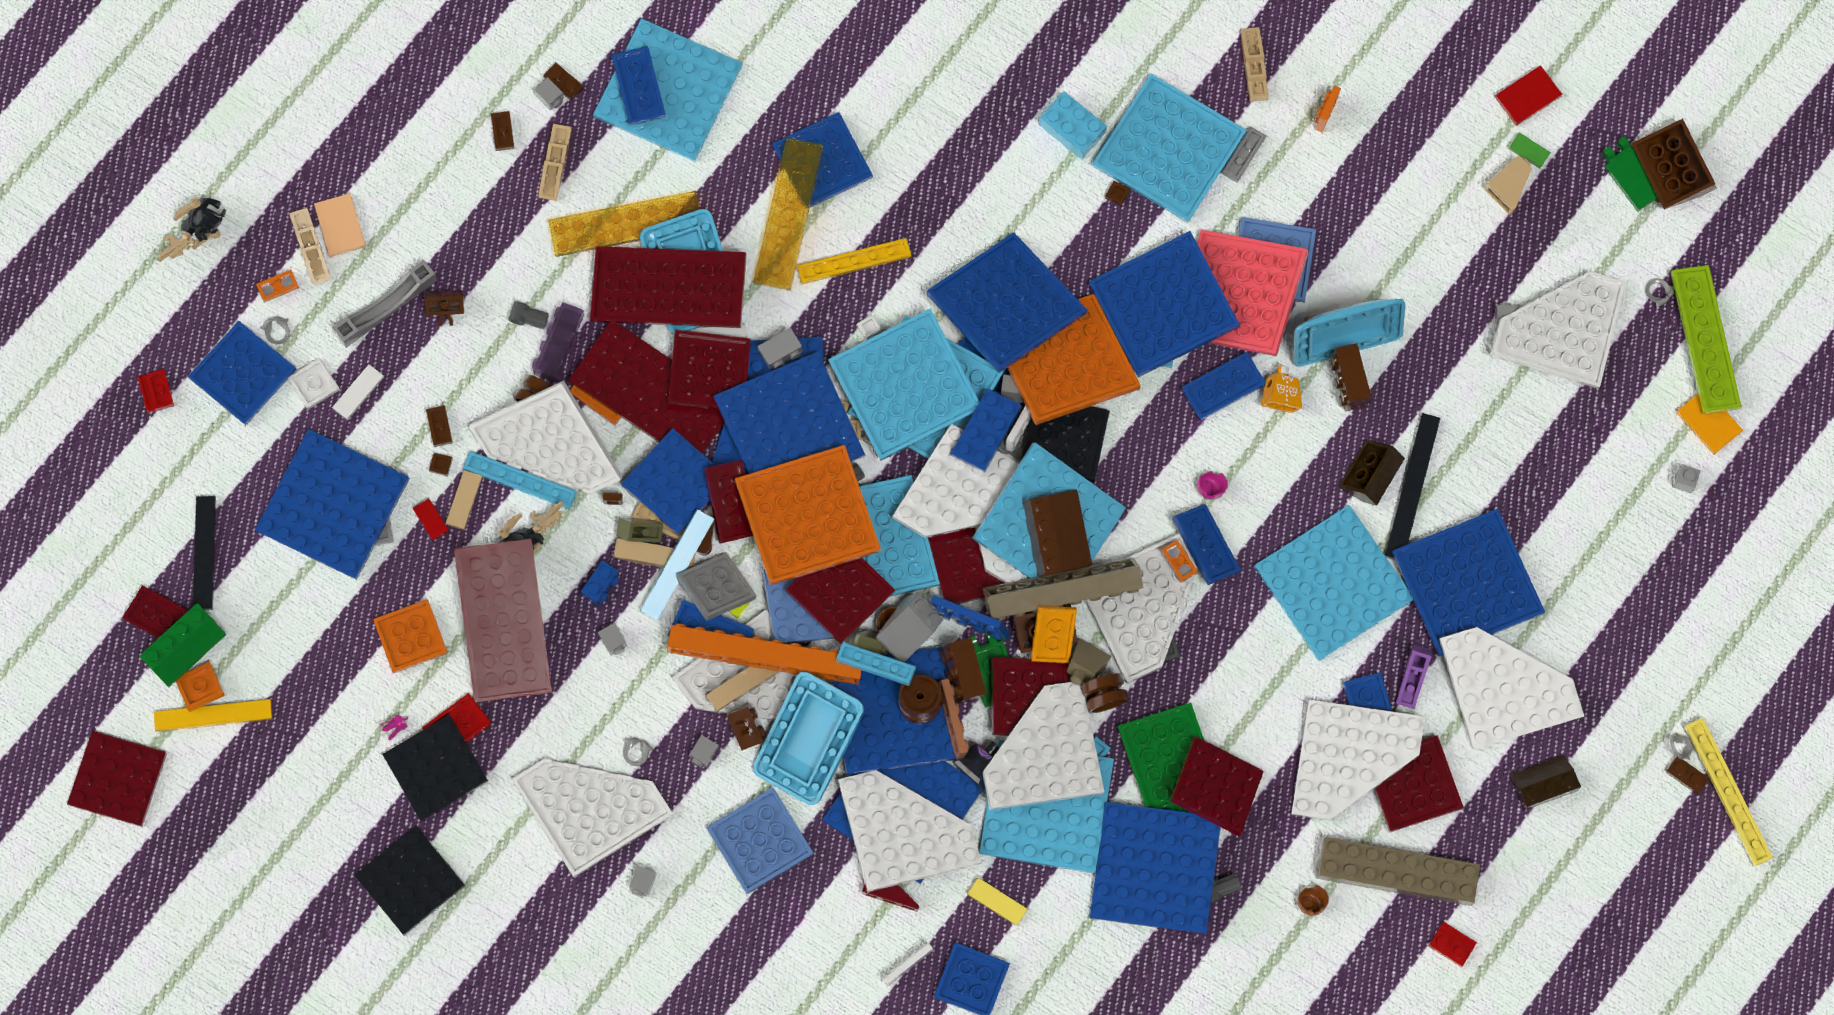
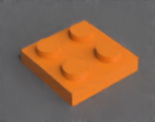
M1334 85L1332 91L1328 90L1324 102L1315 120V123H1317L1316 130L1323 133L1338 100L1340 87Z
M210 662L186 672L176 681L189 712L225 696Z

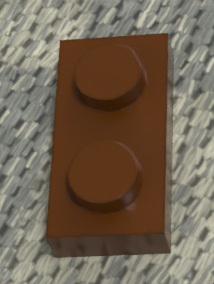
M556 62L543 75L544 79L548 77L570 101L584 89L580 82Z
M510 111L491 113L496 151L515 149Z
M445 405L426 409L433 446L438 447L452 444L453 441Z
M1678 757L1674 759L1666 771L1668 775L1696 795L1701 792L1710 779Z

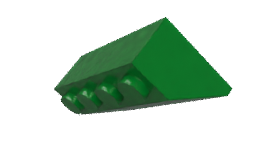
M197 603L140 655V658L169 688L219 643L226 634Z

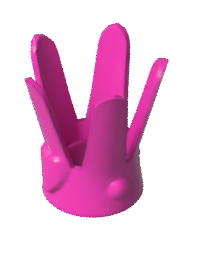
M399 714L393 717L392 720L379 724L389 723L382 728V731H389L397 727L388 737V740H392L401 730H405L408 727L405 720L409 717L403 719Z

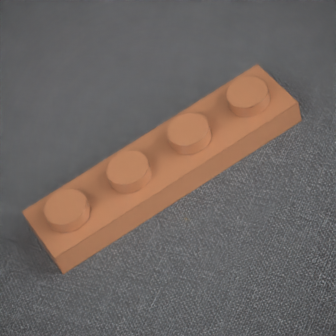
M944 679L938 684L942 693L941 703L955 758L960 759L964 758L967 754L969 745L968 741L964 740V726L958 717L959 706L954 701V687L952 684L950 685L949 679Z

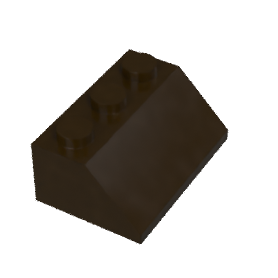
M1366 439L1338 487L1364 503L1377 506L1405 458L1394 446Z
M1564 755L1509 774L1523 811L1577 792L1581 788L1574 768Z

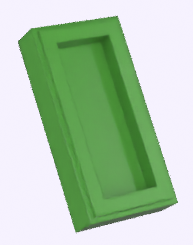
M1520 132L1509 147V150L1527 159L1539 169L1551 153Z

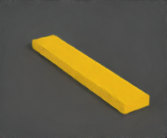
M907 238L800 264L797 265L801 284L803 285L910 258L911 252Z
M271 699L202 706L191 712L187 708L154 712L156 732L273 719Z

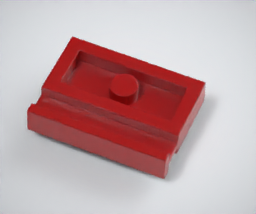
M165 369L137 376L147 413L175 406Z
M1443 922L1428 947L1462 968L1477 942Z

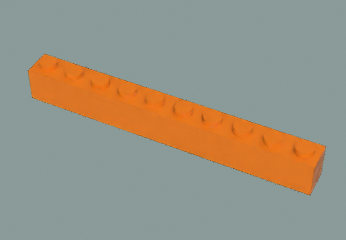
M684 624L671 625L667 653L796 675L801 672H809L820 679L859 685L860 669L836 662L838 650L824 651L815 646L806 648L797 643L788 645L783 644L779 640H772L770 642L764 641L761 637L747 638L738 633L729 635L720 630L711 632L706 631L702 627H695L694 629L688 628Z

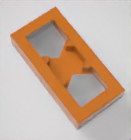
M292 270L256 284L264 303L299 288Z
M1178 540L1161 549L1162 554L1181 583L1198 573Z

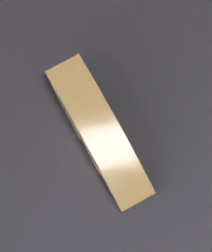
M1259 27L1241 29L1250 102L1269 100Z
M553 124L538 198L554 201L558 199L572 127Z
M308 208L289 213L312 284L316 285L331 280Z
M616 539L613 558L646 566L653 565L664 568L674 548ZM696 553L691 559L686 570L694 567Z
M748 667L708 693L706 698L716 712H719L731 702L734 703L748 692L751 693L778 674L779 671Z

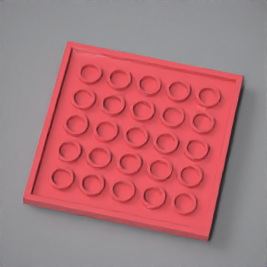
M1201 230L1197 244L1240 324L1239 328L1209 343L1277 356L1309 251L1300 247Z

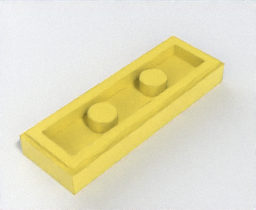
M977 878L967 894L1016 926H1018L1028 910L980 878Z

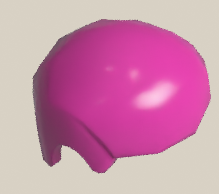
M1209 471L1201 475L1197 481L1198 492L1208 500L1222 497L1228 488V480L1223 473L1215 474Z

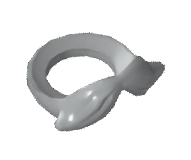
M1653 279L1646 286L1647 297L1656 303V307L1665 304L1669 297L1673 296L1674 285L1670 286L1663 279ZM1655 283L1661 284L1668 296L1666 298L1652 296L1650 286Z
M280 316L270 318L260 327L265 331L267 340L272 344H282L290 336V329L287 324L288 318L285 319ZM273 321H276L277 324L285 329L286 335L280 341L271 338L270 333Z
M1676 732L1675 736L1670 738L1672 750L1679 759L1686 758L1690 760L1693 745L1688 737L1679 735ZM1674 742L1687 745L1683 749L1682 754L1677 751Z
M639 738L625 739L626 746L623 753L625 761L632 766L643 765L653 748L647 741L640 740ZM638 742H641L642 760L637 763L630 761L628 751Z

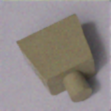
M1079 638L1067 668V673L1072 675L1071 682L1075 685H1080L1082 681L1086 683L1096 679L1106 669L1112 656Z

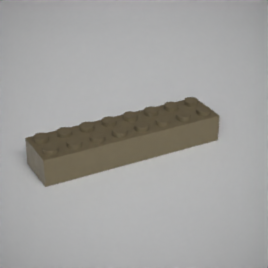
M1132 557L983 588L986 610L990 617L996 620H1004L1006 616L1010 615L1018 617L1025 615V612L1033 611L1037 613L1038 605L1063 607L1064 604L1069 603L1071 605L1081 604L1083 600L1088 599L1090 601H1097L1103 596L1116 597L1122 592L1136 593L1139 589L1143 588L1140 566Z
M1325 837L1322 843L1317 879L1472 906L1475 903L1480 864Z

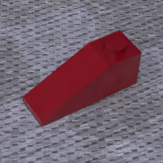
M864 884L862 895L915 912L919 911V905L899 885L867 892L866 885Z

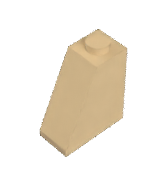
M1519 155L1491 179L1484 189L1510 216L1516 209L1532 169L1529 161L1521 158Z

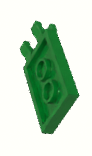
M1624 136L1616 144L1621 150L1620 153L1615 155L1609 146L1603 150L1601 155L1608 162L1605 169L1636 211L1639 212L1657 200L1658 197L1634 148L1630 147L1629 141Z
M985 633L988 643L978 646L975 636L969 637L973 641L987 693L981 697L984 708L991 706V658H1009L1004 642H997L989 633Z

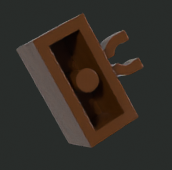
M464 290L425 292L426 316L440 315L439 326H443L442 320L444 315H447L449 326H453V317L451 315L464 314Z
M750 703L727 713V718L742 751L764 741V736H766L765 730L762 725L758 724L756 720L758 718L755 707L751 708Z

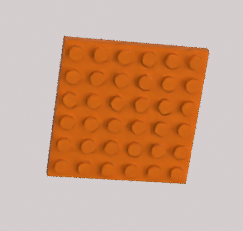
M1094 294L1078 299L1087 309V313L1008 367L1035 425L1140 390L1141 384Z
M845 445L735 478V483L770 586L881 552V547Z

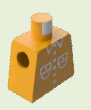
M1278 366L1277 374L1266 379L1261 402L1262 407L1288 413H1294L1302 408L1300 383L1298 378L1288 376L1289 367Z

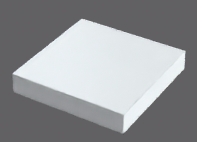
M320 358L288 377L289 382L307 410L340 391V388Z

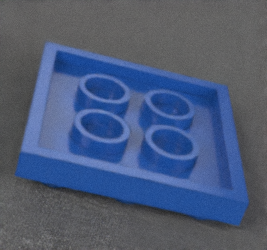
M955 942L934 998L976 1015H991L1010 963Z

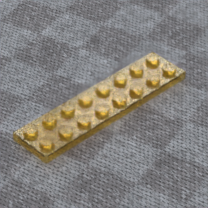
M786 138L754 276V284L791 291L824 148L821 144Z
M697 191L548 219L555 257L595 250L596 246L610 247L640 241V234L643 229L700 210Z

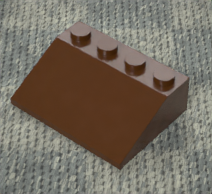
M1683 118L1631 143L1664 210L1699 198L1717 189Z
M1077 490L1023 500L1038 576H1046L1092 565Z

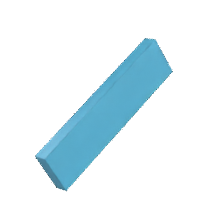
M844 642L836 658V662L910 686L916 671V666Z

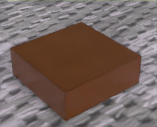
M1113 181L1105 195V199L1122 207L1130 192V188Z
M434 453L429 472L448 477L453 457Z
M603 493V503L605 505H622L623 494Z

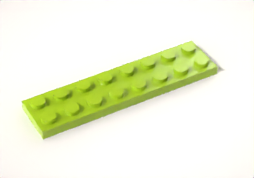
M1709 265L1672 270L1671 277L1703 414L1738 410L1742 406Z

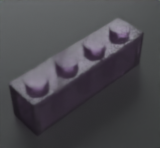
M562 302L560 307L557 306L554 312L555 320L553 324H549L546 332L548 334L547 339L541 342L539 348L541 353L538 358L534 359L532 364L535 376L556 383L585 316L584 310Z

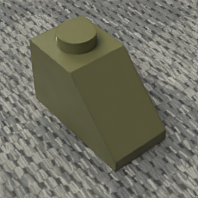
M619 517L616 536L629 542H661L663 523L639 518Z
M872 629L857 633L853 642V646L886 656L889 652L875 638L878 632Z

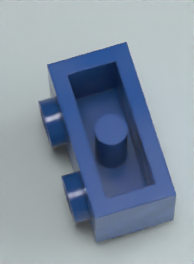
M602 560L581 590L582 597L597 607L604 603L609 596V590L612 587L614 588L620 580L619 571Z

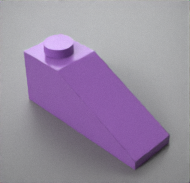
M1413 644L1396 704L1415 709L1432 656L1431 649Z

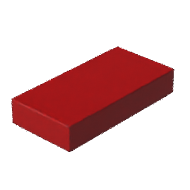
M429 498L413 507L415 514L432 541L449 532Z

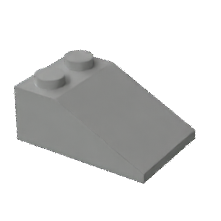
M915 593L903 599L875 638L896 660L905 662L936 631L943 618L919 593Z

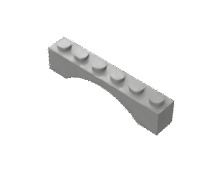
M422 260L379 299L360 311L345 317L333 326L332 329L335 335L347 348L437 281L435 273Z

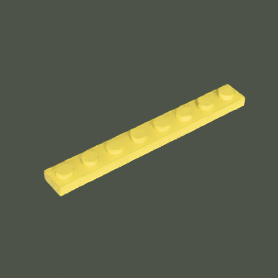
M1701 718L1685 725L1684 728L1753 866L1755 867L1771 860L1773 856L1704 719Z

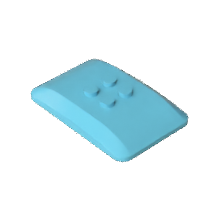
M700 209L647 227L640 234L643 248L724 251L713 217L706 209ZM667 325L672 333H675V330L690 331L700 327Z
M1380 299L1367 301L1322 313L1307 320L1294 331L1293 362L1295 366L1301 367L1331 359V355L1337 347L1357 343L1360 351L1399 340L1403 336L1406 306L1404 300Z
M809 672L799 673L754 762L753 771L755 775L808 805L819 803L864 712L863 703Z

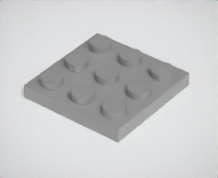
M727 553L677 574V580L706 621L755 600L757 596Z

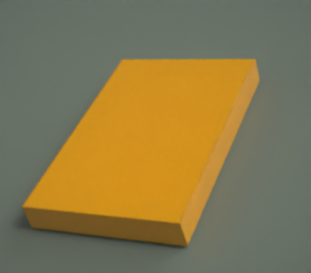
M1699 394L1676 411L1713 455L1743 432V429L1727 411L1703 414Z
M1038 605L1031 661L1070 663L1077 615L1076 607Z

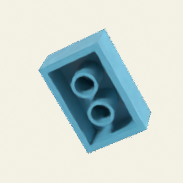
M1065 91L1045 111L1039 120L1040 127L1081 160L1106 134L1107 125Z

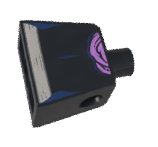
M993 741L985 749L978 743H975L969 748L964 758L955 759L952 763L984 790L983 771L1000 747Z

